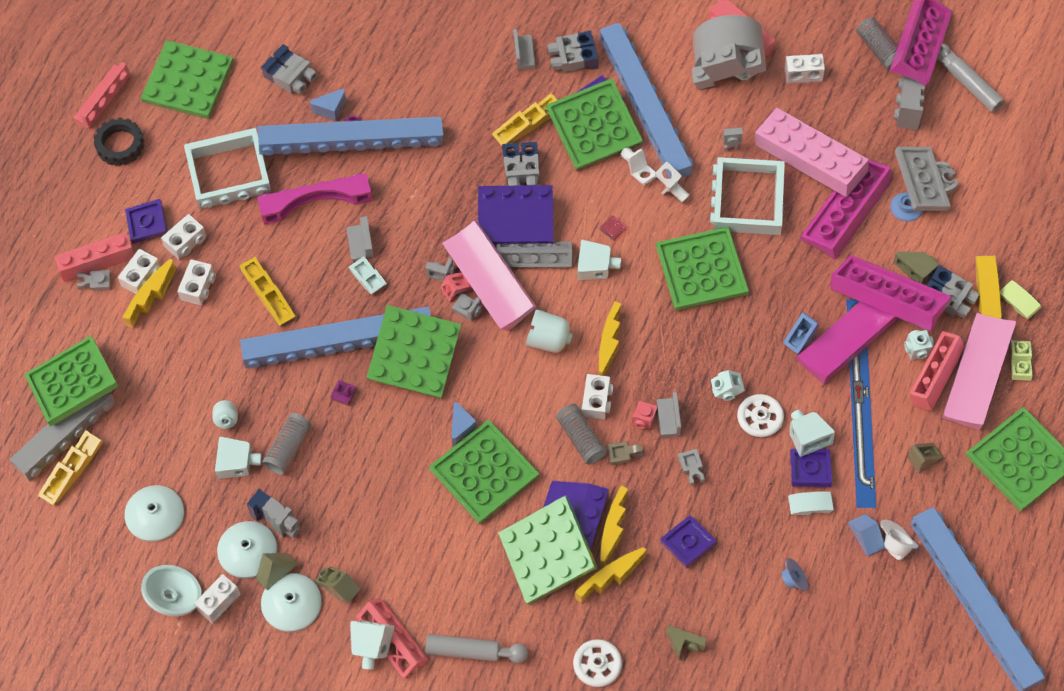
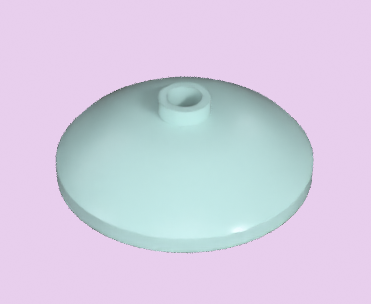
M160 485L140 489L130 498L125 508V522L128 529L135 537L147 542H157L169 538L179 529L184 519V505L179 495L172 489ZM151 506H155L154 510H149Z
M254 521L240 522L228 528L220 538L217 548L218 559L224 570L230 575L243 579L254 578L258 573L262 553H277V542L271 530L265 525ZM244 543H249L247 547H242Z
M161 565L152 568L145 574L141 584L142 596L147 604L157 612L168 616H183L191 613L196 609L194 603L201 597V587L197 579L185 569L173 565Z
M295 573L286 574L269 590L265 588L261 599L262 613L267 622L274 628L284 632H296L310 626L318 617L322 606V598L317 585L310 578ZM288 596H293L292 600H286Z

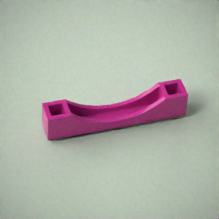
M367 173L337 178L328 182L322 181L310 186L304 185L291 190L285 189L278 193H267L257 197L264 225L282 221L296 208L315 200L337 199L353 205L372 201Z

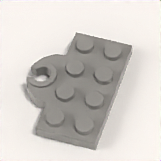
M897 147L895 154L913 210L948 211L951 206L947 195L954 191L958 183V179L948 181L944 178L952 179L956 175L955 171L949 167L950 164L936 162L931 147Z

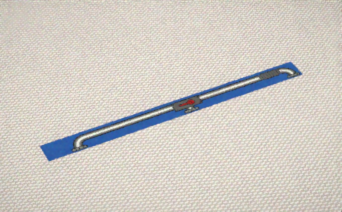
M846 299L847 312L860 301ZM867 347L849 363L856 508H876Z

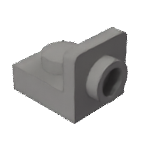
M448 258L446 266L437 262H427L425 266L426 277L444 281L447 275L454 274L455 272L453 259Z
M461 294L453 305L452 311L472 322L474 317H478L482 311L481 299L477 297L474 300Z

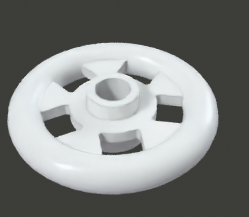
M756 394L749 396L740 404L737 418L741 428L746 433L755 437H768L775 434L781 428L784 421V412L780 403L773 397ZM762 402L769 404V409L761 406ZM751 404L756 406L752 412L747 409ZM758 413H763L764 416H763V417H760V416H758L757 414H758ZM770 413L776 414V421L770 420ZM751 417L754 423L749 425L746 418ZM767 424V429H759V425Z
M598 639L591 640L581 645L576 651L573 660L574 671L585 684L593 687H603L614 682L619 676L622 669V657L618 649L610 642ZM592 648H601V653L593 654ZM611 654L614 661L608 663L606 655ZM583 656L589 657L587 665L581 663ZM600 660L602 663L600 665L594 664V661ZM608 668L611 673L604 677L602 672ZM589 669L596 673L594 678L586 674Z

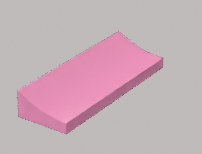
M473 221L461 232L442 243L500 329L510 331L536 308L534 302L477 221Z
M979 313L976 314L942 418L980 431L1016 321L993 318Z

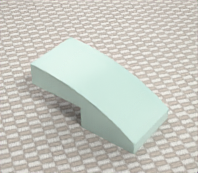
M364 256L349 266L351 273L371 295L387 284Z
M806 492L788 496L791 515H810L812 512L831 513L834 510L831 492Z

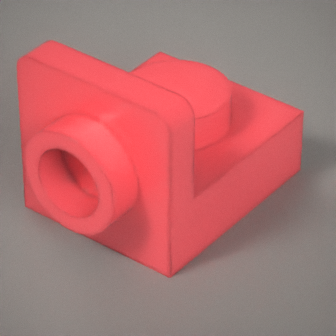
M460 272L447 275L441 285V289L447 299L452 301L456 294L470 291L472 286L463 273Z
M639 401L636 411L632 416V424L640 429H651L657 406Z

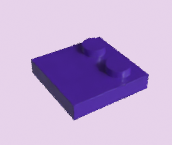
M161 199L125 209L132 244L165 235L168 232Z
M790 449L792 487L832 486L830 449H819L802 457L799 456L797 449Z
M691 515L660 538V542L686 568L690 567L717 545V541Z

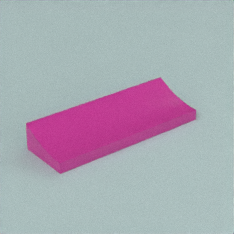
M914 0L889 72L909 77L924 86L927 85L930 81L952 11L937 0Z
M868 159L867 174L847 197L834 190L801 235V240L836 260L893 180L891 167Z
M850 255L831 274L830 289L929 331L933 329L937 320L951 302L952 296L853 255Z
M859 302L800 353L796 360L825 385L900 318Z

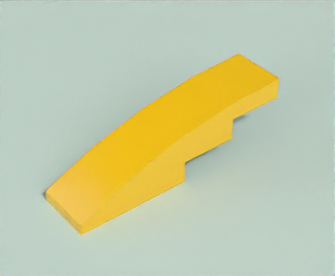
M550 93L540 103L537 104L535 102L523 113L521 111L516 113L493 132L492 135L501 146L502 144H511L550 119L546 105L557 101V99Z
M975 256L977 293L980 294L979 312L982 315L1001 319L995 256Z
M256 257L239 266L250 286L279 327L296 317Z
M169 259L142 285L122 317L126 326L133 328L140 312L148 314L154 299L162 300L176 271L174 260Z
M614 301L602 333L599 350L600 376H605L619 350V341L616 340V337L620 332V322L617 320L621 314V304Z
M85 430L77 445L71 447L62 463H57L38 496L55 506L82 474L104 441Z
M623 486L620 487L606 519L601 544V568L606 566L623 537V528L619 526L626 512L622 505L628 497V489Z
M642 547L606 565L575 592V599L582 604L594 589L601 594L613 580L620 585L646 557V549Z

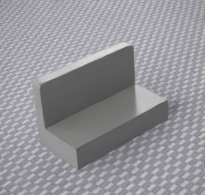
M513 29L517 71L535 69L531 35L518 36L517 29Z
M367 216L360 217L361 225L346 228L352 261L359 260L363 256L366 259L374 258Z
M673 392L672 398L657 399L656 402L661 438L678 437L681 433L677 392Z

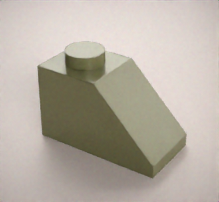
M897 252L893 261L913 281L923 285L934 275L939 266L936 259L925 252Z

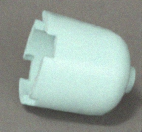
M536 309L531 323L535 327L534 330L530 329L525 345L553 353L562 351L566 344L570 345L573 334L569 333V322L562 317Z

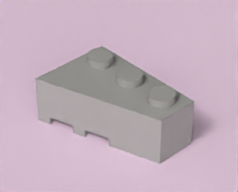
M903 76V78H899L898 89H901V93H897L896 104H899V108H895L894 119L897 120L896 127L918 130L923 112L922 103L924 102L925 86L909 77Z

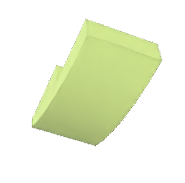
M1013 280L1000 290V297L1011 304L1014 310L1027 320L1042 308L1027 291Z
M1011 340L1012 380H1032L1031 341Z

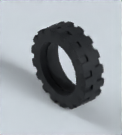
M121 117L115 120L112 118L109 119V122H104L101 124V127L97 128V134H94V146L102 161H106L109 165L115 164V166H121V164L128 165L129 162H134L136 157L141 155V150L144 149V138L140 127L135 122L132 123L127 118L126 120ZM124 131L133 135L132 145L122 152H111L104 147L106 139L115 132Z

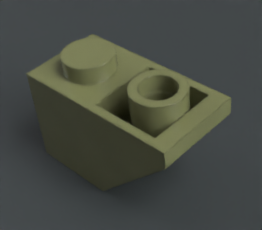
M329 566L321 570L318 578L315 580L318 585L336 599L347 604L361 589L346 572Z

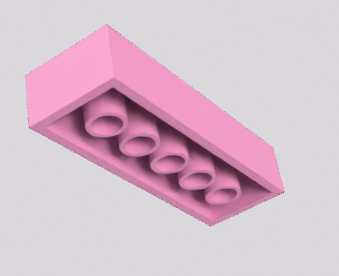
M778 108L772 112L755 132L756 146L845 197L851 193L868 172L867 158Z

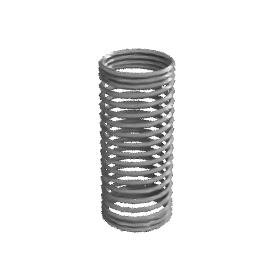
M870 17L858 26L856 32L885 69L890 71V65H892L895 56L893 52L897 50L898 46L880 26V23L874 17Z
M577 404L567 405L557 413L556 419L564 428L565 433L571 439L586 464L597 462L606 454V448L602 445V442H600V439L582 412H580L581 410Z
M290 413L284 423L285 425L281 428L268 454H266L262 461L263 465L274 473L283 475L286 472L287 467L296 454L295 452H297L301 445L300 443H302V440H304L312 426L308 419L297 413Z

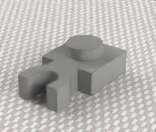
M742 128L723 129L722 139L725 151H728L730 147H735V150H739L738 144L742 143L743 136Z
M110 270L91 271V275L77 274L78 280H84L83 283H77L78 290H83L87 287H90L91 291L110 290Z
M697 449L679 453L678 459L683 474L689 473L690 486L694 485V477H698L700 482L703 483L705 478L702 472L699 471L703 468Z

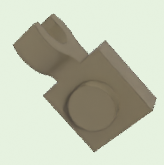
M627 441L608 444L611 465L630 462V457L643 456L641 444L628 446Z

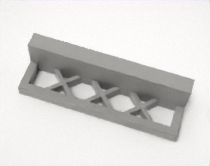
M572 241L544 244H497L496 249L509 267H572Z

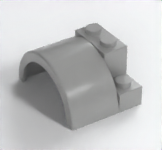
M726 15L710 19L702 23L695 30L692 38L695 67L692 68L693 84L698 90L715 86V81L747 72L750 76L766 71L762 25L756 20L746 16ZM740 49L747 50L749 53L743 57Z

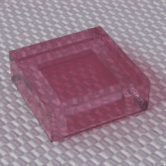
M612 215L600 227V230L614 241L626 230V225Z

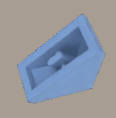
M343 88L310 100L312 113L336 121L346 103V95Z
M802 312L783 343L799 354L816 336L819 323L805 312Z
M455 402L453 407L452 446L457 445L477 429L476 420L459 403Z
M864 514L848 522L850 529L867 557L885 549L878 523Z

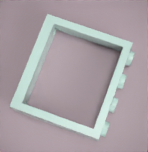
M256 128L184 145L199 209L229 204L236 200H246L249 197L262 196L271 192L263 155H259ZM246 146H255L263 180L201 194L193 159Z
M718 157L717 164H713V175H716V180L712 181V191H715V196L711 198V207L714 208V213L710 215V223H714L713 230L728 227L730 232L781 235L785 161ZM723 170L776 173L774 221L720 217Z

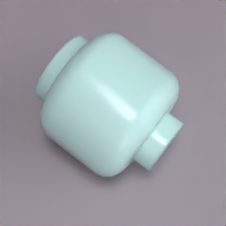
M227 400L216 403L212 410L214 424L221 429L233 427L238 420L236 405Z

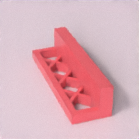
M121 62L119 66L113 65L73 117L76 123L88 129L92 127L130 77L126 63Z
M382 598L369 601L356 616L359 621H367L364 616L369 611L372 615V622L395 626L391 643H394L396 646V654H393L389 647L387 658L403 679L407 678L416 667L425 665L428 662L427 656ZM402 658H405L410 664L406 670L402 666Z

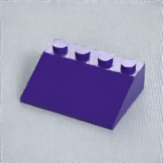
M553 185L478 186V223L493 244L553 243Z
M552 481L543 508L564 496L568 497L592 553L609 498V489L588 483Z

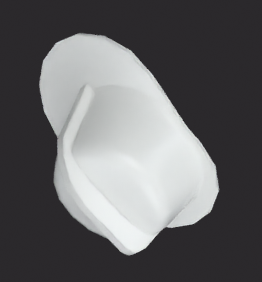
M882 520L880 522L881 527L886 532L884 546L897 560H902L904 556L910 553L912 548H918V544L911 539L901 526L890 520Z

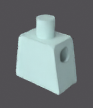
M581 240L577 280L607 279L609 268L620 269L621 258L610 257L611 247Z
M796 410L791 414L793 420L790 422L789 432L800 457L833 444L834 430L817 413L812 412L804 415L801 410Z
M219 437L215 473L218 479L248 476L251 465H262V454L252 453L250 443Z
M361 620L351 621V650L353 655L363 656L362 668L374 669L375 658L387 657L395 626Z

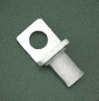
M625 148L621 152V157L629 163L631 175L641 184L645 185L656 178V172L646 163L643 149H639L634 153L630 148ZM644 172L650 173V176L647 178L640 177Z
M665 162L655 173V176L667 186L661 194L663 195L670 191L682 203L690 194L678 184V180L682 176L668 162ZM664 169L671 171L672 177L670 179L663 177L662 171Z

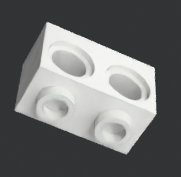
M823 55L786 56L784 68L786 84L823 81L825 70Z
M188 214L162 236L161 239L164 247L180 260L183 256H187L197 244L203 242L206 233L204 227Z
M139 249L118 276L120 285L137 294L142 285L161 267L158 258Z
M190 260L177 291L180 300L202 306L204 299L208 298L209 286L211 283H214L216 277L211 264Z
M587 374L582 404V414L584 417L605 420L606 413H610L611 402H608V395L612 396L613 384H610V377ZM601 386L604 389L596 390L595 387ZM599 404L601 407L594 408L592 405Z
M222 574L194 604L198 612L213 624L240 596L238 587Z

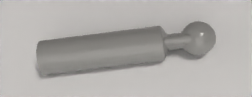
M941 44L937 60L990 112L994 113L999 110L1004 104L1005 99L961 57L958 58L948 45Z
M428 634L426 639L425 653L428 655L495 662L500 657H509L516 664L524 662L528 657L527 648L520 643L508 648L501 647L499 641L434 634Z

